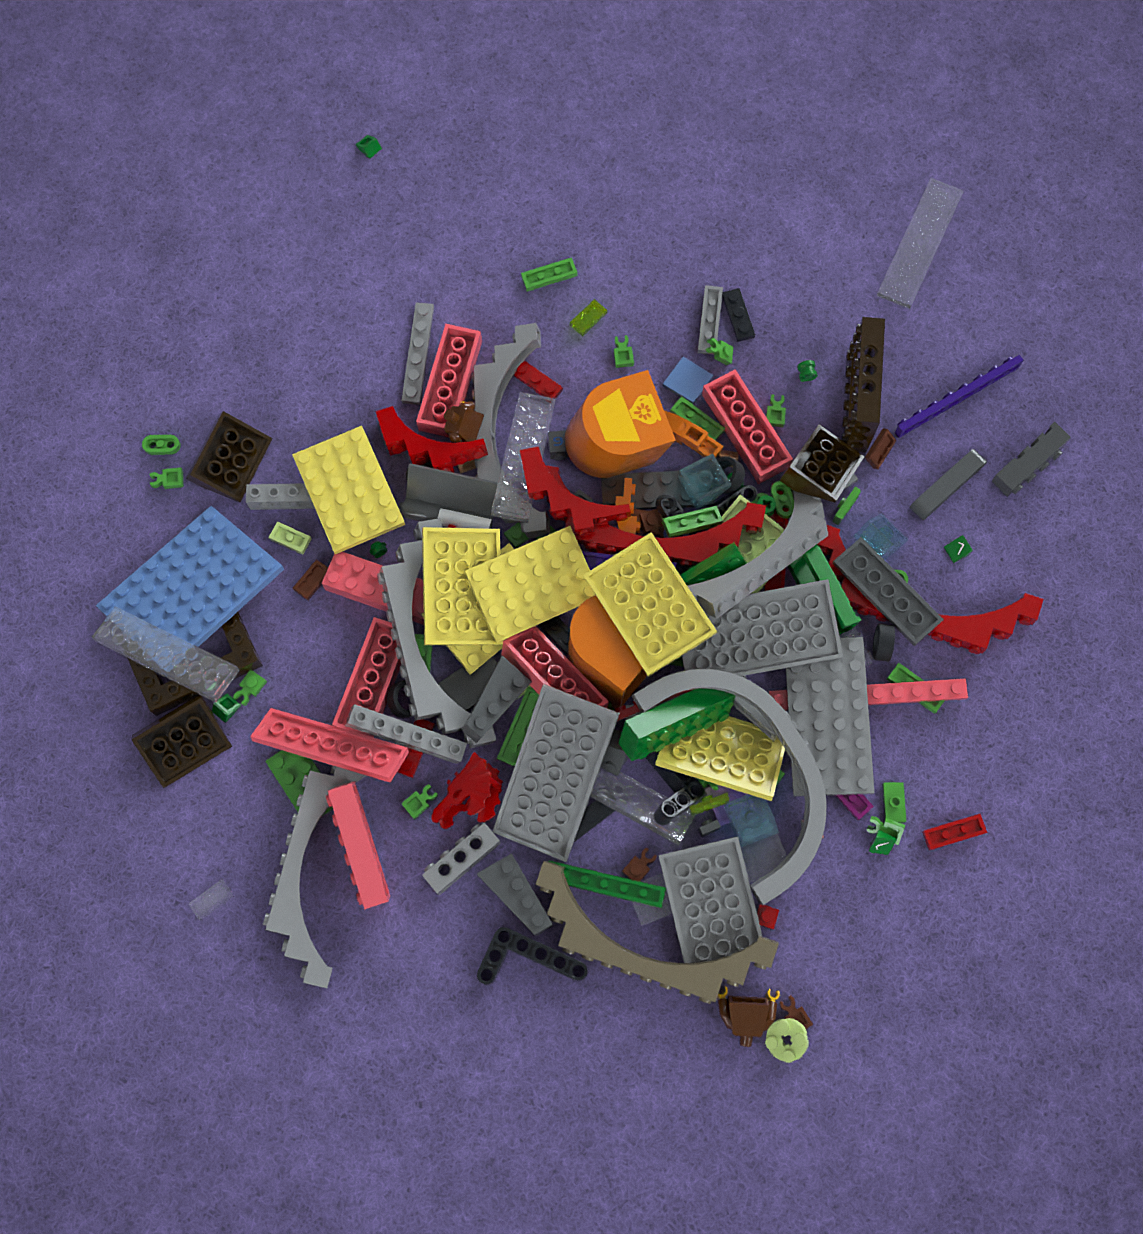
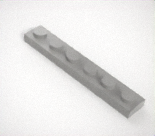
M416 303L401 400L404 404H421L434 304Z

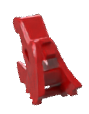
M474 752L465 768L460 773H454L456 777L452 781L449 779L446 781L448 784V794L433 810L432 822H439L441 828L449 829L454 824L453 817L461 811L467 812L469 816L478 813L477 821L479 823L487 822L496 815L494 812L495 806L501 804L499 794L502 792L503 781L498 778L500 771L493 768L491 764L486 763L484 758H480ZM467 797H470V798L467 800L466 804L463 805V801H464Z

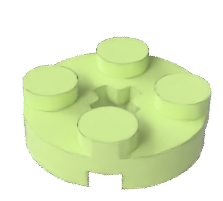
M787 1018L779 1019L770 1026L766 1034L765 1044L774 1057L790 1063L804 1055L808 1048L809 1040L805 1027L799 1021ZM782 1036H791L790 1041L792 1045H786L783 1042Z

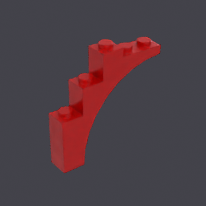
M393 406L375 411L390 456L408 450L412 464L423 465L431 461L434 469L454 473L453 466L462 465L465 462L488 455L483 438L470 442H439L425 438L408 428L398 417Z
M539 446L520 450L529 499L540 500L548 496L552 517L564 518L568 514H572L576 535H590L591 532H594V524L596 523L597 525H605L612 520L620 522L631 517L629 504L603 505L593 503L573 495L562 487L547 469Z

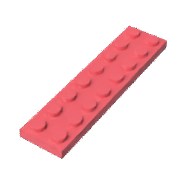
M270 708L251 735L253 742L386 782L392 781L409 753L408 748L273 708Z

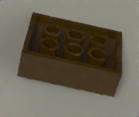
M222 411L211 428L186 479L202 488L241 502L246 492V486L250 484L273 438Z
M819 424L791 462L780 481L795 492L835 503L865 456Z
M201 694L134 733L131 738L163 788L232 747L218 720Z

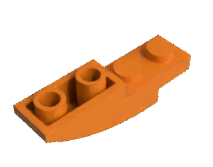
M664 410L676 442L680 445L684 443L710 462H713L722 451L723 445L708 436L709 432L696 424Z
M625 478L623 496H616V505L629 504L631 514H634V502H631V495H635L636 484H632V478ZM637 516L628 517L625 521H617L618 529L633 534L640 533V522H637Z

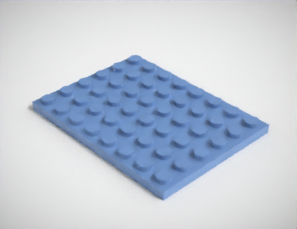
M210 506L102 599L96 607L169 674L285 569L227 518Z

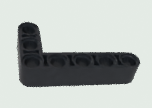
M741 485L735 492L725 495L709 507L717 506L722 517L728 510V503L731 499L734 502L740 494L744 497L743 492L747 489L748 497L746 499L749 502H753L757 497V490L752 485ZM661 495L656 499L655 505L662 518L685 513L677 499L672 495ZM666 498L669 500L668 508H665L663 505ZM711 528L689 533V535L707 531Z
M654 751L645 758L675 793L665 800L653 815L658 824L667 825L691 808L704 795V788L695 777L656 766L659 751Z
M501 927L497 929L478 969L477 979L484 985L493 984L509 950L575 981H583L587 977L588 970L581 961L509 928ZM502 932H508L510 935L509 940L505 943L499 941V935ZM521 940L528 942V948L525 951L517 949V944ZM539 949L547 951V956L543 960L536 958L535 954ZM493 951L501 953V958L497 962H492L490 959V954ZM558 957H562L566 961L565 966L561 969L554 966V961ZM574 967H583L584 975L575 977L573 975ZM484 970H491L492 978L489 981L482 980L481 975Z

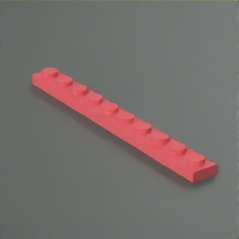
M966 678L867 685L868 705L963 700L968 698ZM787 690L769 691V695L785 711H788Z

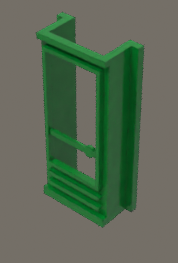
M817 544L787 566L797 585L829 580L839 637L847 635L861 621V618L855 615L856 612L853 611V607L849 604L850 601Z

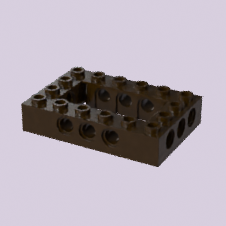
M862 317L860 324L856 325V333H853V339L850 342L846 355V361H849V366H846L845 371L848 383H845L844 388L847 400H844L843 405L846 416L843 417L842 427L845 428V431L842 433L841 440L860 453L867 452L880 424L885 319Z
M239 612L221 626L233 652L165 684L156 672V664L152 662L151 658L131 639L121 643L150 712L158 716L193 699L199 694L202 695L247 674L250 670L253 671L263 666Z

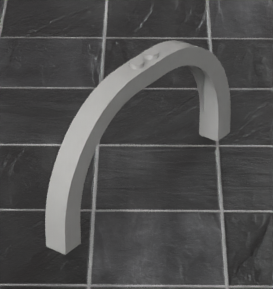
M713 669L686 670L665 676L631 695L641 713L673 694L690 689H715L731 693L751 704L763 715L799 773L804 790L805 813L798 839L787 857L776 868L750 885L751 891L758 903L764 905L792 886L801 877L816 855L822 840L826 821V794L820 770L808 749L810 745L805 737L800 736L797 731L799 730L798 725L793 719L790 720L778 702L761 687L741 676Z

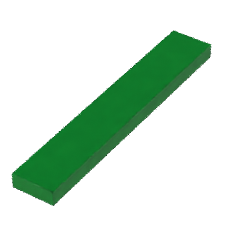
M549 860V862L565 867L564 875L569 887L662 909L666 893L665 887Z

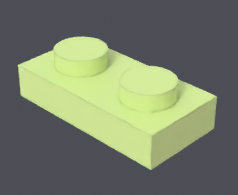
M278 521L269 536L271 541L302 555L312 540L311 536Z

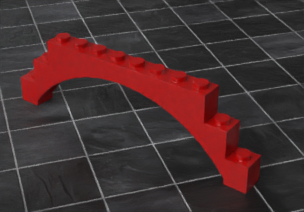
M546 465L555 480L568 490L560 477L559 467ZM747 502L746 507L737 515L707 531L682 537L656 538L671 562H679L684 567L696 566L717 553L719 547L723 549L733 542L739 547L742 529L752 534L761 532L766 505ZM568 514L564 518L553 517L561 521L564 518L567 519L565 528L571 526L578 544L586 545L589 549H597L599 547L604 548L606 552L610 553L621 552L645 537L625 532L609 524L597 525V523L594 524V532L587 536H580V534H575L572 514Z
M827 525L828 536L817 545L822 550L824 556L827 554L831 555L828 563L837 580L842 582L841 587L850 601L849 604L859 614H870L882 622L889 621L832 564L846 549L839 535L841 529ZM1024 593L1020 600L996 611L970 616L940 615L944 620L928 635L936 641L944 640L950 642V645L953 647L967 648L973 654H983L988 647L991 634L997 639L1004 640L1013 634L1017 620L1023 625H1033L1038 620L1044 599Z

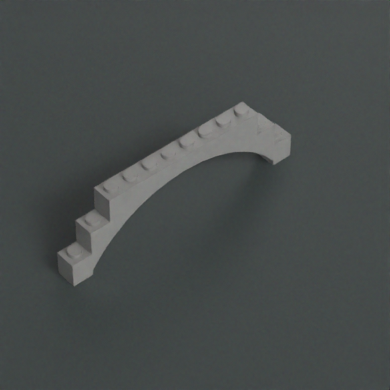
M536 323L515 326V333H513L514 343L494 346L495 353H492L493 363L474 365V372L472 373V381L475 389L472 390V396L475 400L474 411L484 414L476 440L483 438L488 455L480 459H474L478 471L475 478L498 482L495 507H498L499 517L505 523L521 522V530L528 538L549 535L550 518L546 512H539L517 495L506 480L497 455L495 431L499 405L509 381L516 372L517 367L536 348H541L540 329Z
M791 489L794 499L791 519L780 537L767 550L732 572L702 583L687 586L703 611L717 619L826 538L828 531L826 520H824L823 504L820 502L821 499L795 492Z
M439 518L418 522L413 530L414 538L418 541L400 544L396 551V559L400 563L382 566L377 577L379 584L383 586L384 590L382 592L383 602L387 603L388 606L386 615L393 627L391 629V636L393 640H396L397 659L401 660L402 664L400 666L401 677L405 678L406 681L404 686L405 694L407 697H410L411 704H409L410 714L414 716L415 721L438 716L436 719L437 727L442 731V735L462 731L470 713L455 703L430 674L421 657L412 622L413 591L417 575L423 563L422 528H443ZM493 726L477 743L464 733L465 743L469 744L470 749L494 743L496 737Z
M333 765L330 773L334 774V776L310 771L309 776H304L302 787H305L304 794H299L296 806L300 807L299 812L293 815L291 825L294 826L293 833H288L285 844L289 846L287 854H282L280 861L283 869L281 873H277L274 883L278 887L276 894H271L268 904L272 906L270 914L266 913L263 925L266 926V931L290 936L289 940L285 939L281 951L285 952L284 957L308 962L307 966L303 965L300 978H304L303 983L323 988L328 987L332 967H328L316 951L304 923L299 891L303 856L313 830L329 807L326 800L328 790L352 781L356 783L366 777V775Z

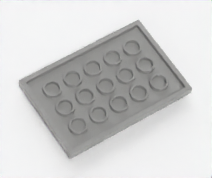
M738 837L658 855L684 963L712 961L729 956L756 942L759 935L762 936Z

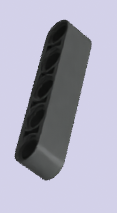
M972 449L918 497L909 508L924 521L987 463V460L975 449Z

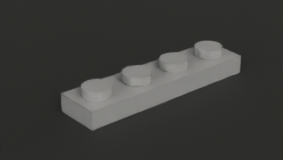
M705 285L698 353L709 354L705 350L711 347V345L706 341L711 338L716 340L718 338L723 287Z

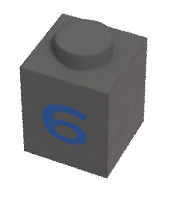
M566 430L548 432L551 459L561 461L569 458L565 447Z

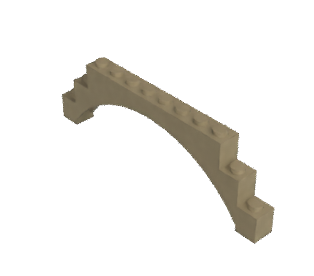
M543 861L536 885L540 886V890L551 894L552 891H555L547 915L551 916V920L560 924H563V921L566 922L558 945L563 947L562 951L566 953H580L583 959L602 961L601 965L608 968L616 966L621 968L620 972L624 974H638L641 980L660 982L659 986L670 990L672 987L677 988L680 994L691 997V994L699 996L700 1001L711 1004V1001L716 1002L723 978L727 979L726 983L738 987L739 984L743 985L751 961L755 962L754 966L766 970L767 967H772L779 942L760 935L756 942L746 948L712 961L674 963L637 954L609 938L587 917L569 888L564 875L565 867L549 861Z

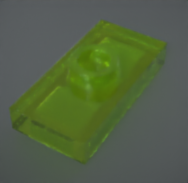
M594 299L570 321V326L581 336H584L607 314L608 310Z
M728 793L714 798L712 795L702 798V802L689 806L691 815L694 816L727 804L730 798Z

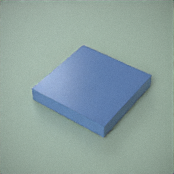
M682 357L664 381L662 387L680 398L682 396L694 405L702 394L703 386L710 383L713 375L685 357Z

